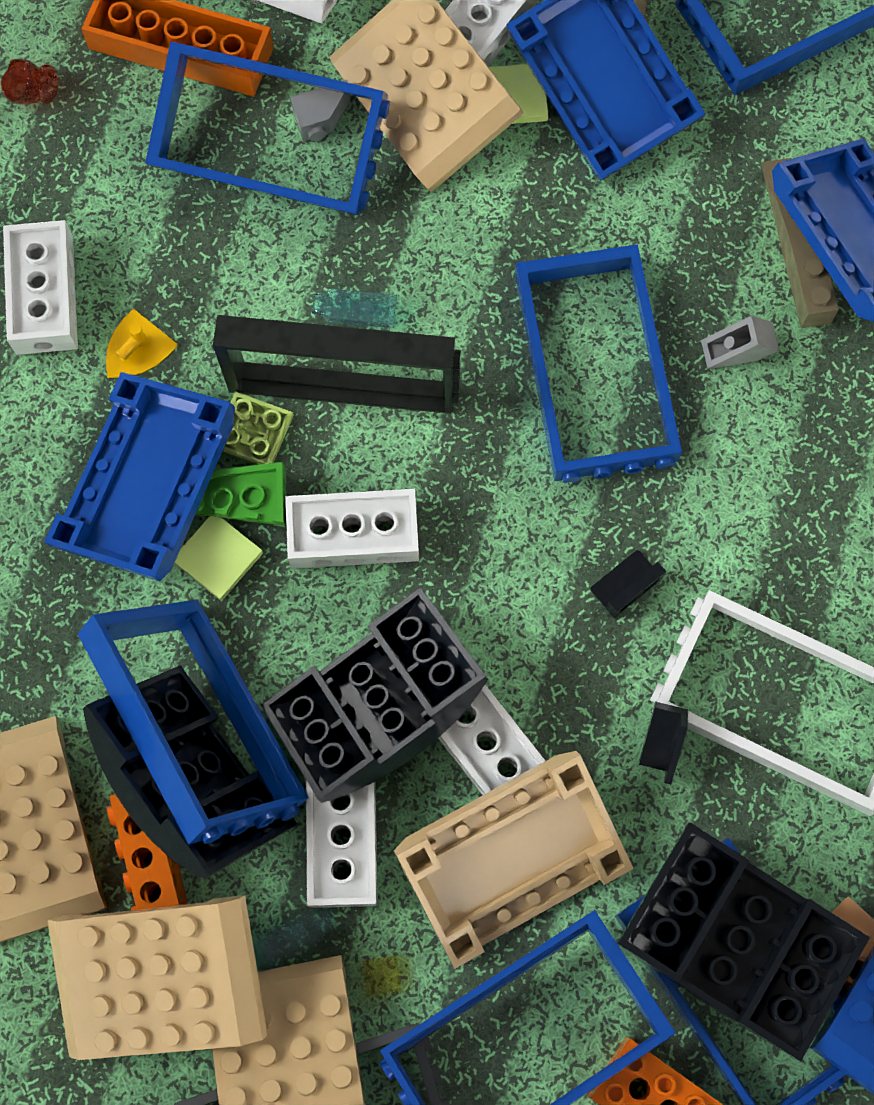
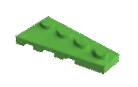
M283 462L214 470L195 515L287 526L285 498L286 466Z

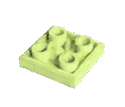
M527 64L489 67L524 112L512 124L548 121L546 94Z
M235 391L231 400L235 407L233 428L222 453L253 465L274 463L294 416L293 412Z
M209 516L180 549L174 564L222 601L261 557L263 551L223 518Z

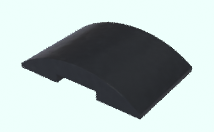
M421 587L369 624L368 628L372 632L321 671L315 666L311 667L261 704L321 803L342 797L370 785L417 756L460 718L488 680L487 676Z
M181 665L137 683L143 698L208 819L274 801L258 770L249 775L212 725L219 718ZM110 695L87 704L83 708L93 749L109 784L121 804L138 827L157 847L190 872L207 879L298 824L294 818L287 821H282L279 818L260 829L252 826L236 836H231L228 833L209 844L200 841L188 845Z
M688 822L617 944L707 1005L801 1062L870 937L813 900L799 895L749 863V860Z

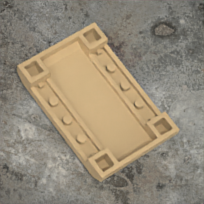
M392 0L329 57L344 80H348V83L382 90L388 95L387 100L390 101L389 114L387 119L382 118L380 129L414 175L430 192L438 188L524 114L520 106L496 78L439 4L438 0ZM357 97L369 113L372 100Z
M57 716L0 733V943L48 928L47 920L53 916L79 913L89 915L107 909L101 881L96 874L65 753L66 745Z
M577 751L559 754L407 836L394 850L454 969L484 953L483 945L599 880L606 885L634 869L586 765Z
M245 895L215 898L204 903L95 915L79 913L53 916L47 920L69 1057L76 1060L238 1047L262 1041L268 1036Z
M342 955L257 972L268 1036L262 1041L244 1046L212 1049L219 1105H365Z

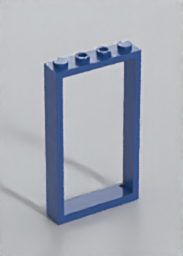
M700 0L675 1L677 9L734 95L874 27L873 5L744 68Z
M170 41L145 164L360 216L361 210H366L370 193L366 191L368 179L373 180L375 175L376 162L373 161L375 149L379 150L382 144L383 131H380L382 118L387 119L390 101L387 100L388 95L382 90ZM188 57L372 100L349 202L167 159Z
M638 244L516 263V284L554 481L562 480L563 483H575L584 476L594 475L595 479L610 477L613 474L612 472L625 470L626 474H634L643 471L644 467L656 465L657 469L674 466L675 462L679 461L682 449ZM630 269L667 445L564 462L530 284Z
M198 599L93 614L79 631L78 636L188 845L200 841L209 844L228 833L231 836H236L252 826L260 829L279 818L282 821H287L300 812L299 807L309 797ZM180 630L274 801L208 819L113 640Z
M729 838L722 842L739 853ZM644 896L615 915L623 930L626 929ZM648 966L742 1105H757L675 983ZM839 994L830 1009L833 1015L842 1001ZM830 1065L776 1105H815L817 1103L815 1097L825 1089L830 1093L845 1083L843 1076L846 1074L834 1065Z
M594 910L381 1049L380 1052L384 1059L379 1064L388 1079L391 1081L396 1078L403 1091L398 1093V1096L403 1105H426L398 1056L587 932H589L655 1034L550 1105L573 1104L674 1036L676 1032Z

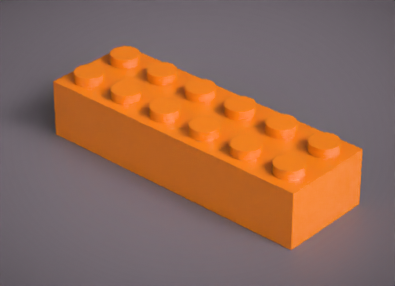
M94 0L81 29L88 49L162 71L165 70L170 41L268 64L274 48L271 28L177 0ZM188 57L184 77L252 97H255L263 74Z

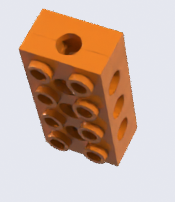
M116 794L109 796L111 805L107 806L108 818L111 826H117L119 839H115V847L119 859L125 860L127 872L123 873L124 885L128 893H133L136 905L131 907V910L188 904L179 864L157 847L143 831L136 834L138 825L125 810ZM152 854L151 864L144 868L145 858ZM160 886L161 895L158 900L153 902L152 893Z
M625 1037L608 1065L639 1044ZM650 1052L592 1090L587 1096L598 1105H660L665 1100H671L674 1105H723ZM641 1078L646 1086L645 1093L639 1098H633L629 1092L630 1083L634 1079Z

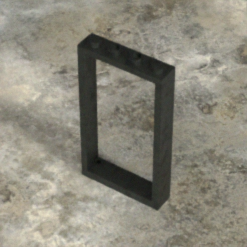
M217 315L213 348L230 393H235L236 391L241 394L451 414L452 403H459L461 350L455 349V337ZM241 351L443 370V381L244 362Z

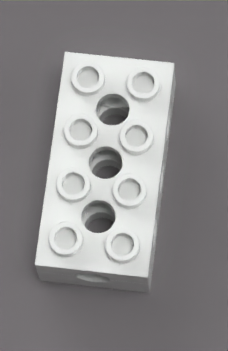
M453 0L445 11L486 65L489 66L511 38L506 24L536 6L537 0Z
M66 221L3 226L7 342L16 355L78 349L73 235Z
M415 489L285 496L287 552L291 569L419 561ZM383 523H388L393 526L390 530L381 531L378 529V526ZM351 525H357L360 527V529L354 533H349L345 531L346 528ZM319 527H325L328 529L324 534L316 535L313 533L314 530Z
M484 685L481 692L466 710L473 713L475 716L474 721L469 724H463L457 720L438 738L482 796L545 762V759L486 685ZM482 737H490L495 741L496 746L491 750H482L478 746L477 741ZM502 763H510L515 767L516 774L512 777H504L499 773L498 766Z
M306 780V794L309 797L306 800L307 906L309 908L378 906L376 781L347 794L346 796L351 799L350 805L345 810L339 811L333 808V801L335 799L321 803ZM339 829H347L351 832L350 840L344 845H337L333 842V836ZM339 863L351 865V874L344 880H338L334 877V868Z

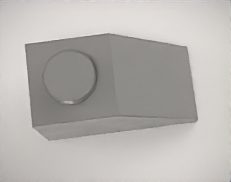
M318 88L290 97L292 111L302 140L319 141L327 134L332 133L351 100L350 95Z
M754 316L743 319L701 340L707 369L755 362L779 351L773 322Z

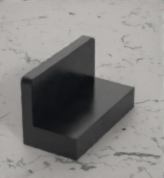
M636 550L596 582L590 591L615 618L661 581L666 570L659 562L652 566L639 550Z
M655 701L639 765L665 771L664 783L671 785L688 728V709Z

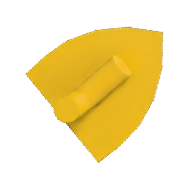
M132 309L114 330L108 344L106 355L107 378H119L121 372L131 375L144 373L160 364L174 351L178 344L135 309Z

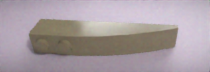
M792 158L762 162L761 166L800 327L807 328L831 324L839 310L831 276L791 218L773 187L772 170L779 162Z

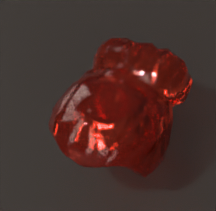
M26 59L11 60L0 82L2 92L6 98L15 104H33L39 101L44 104L51 103L57 96L59 85L55 67L46 64L38 67Z

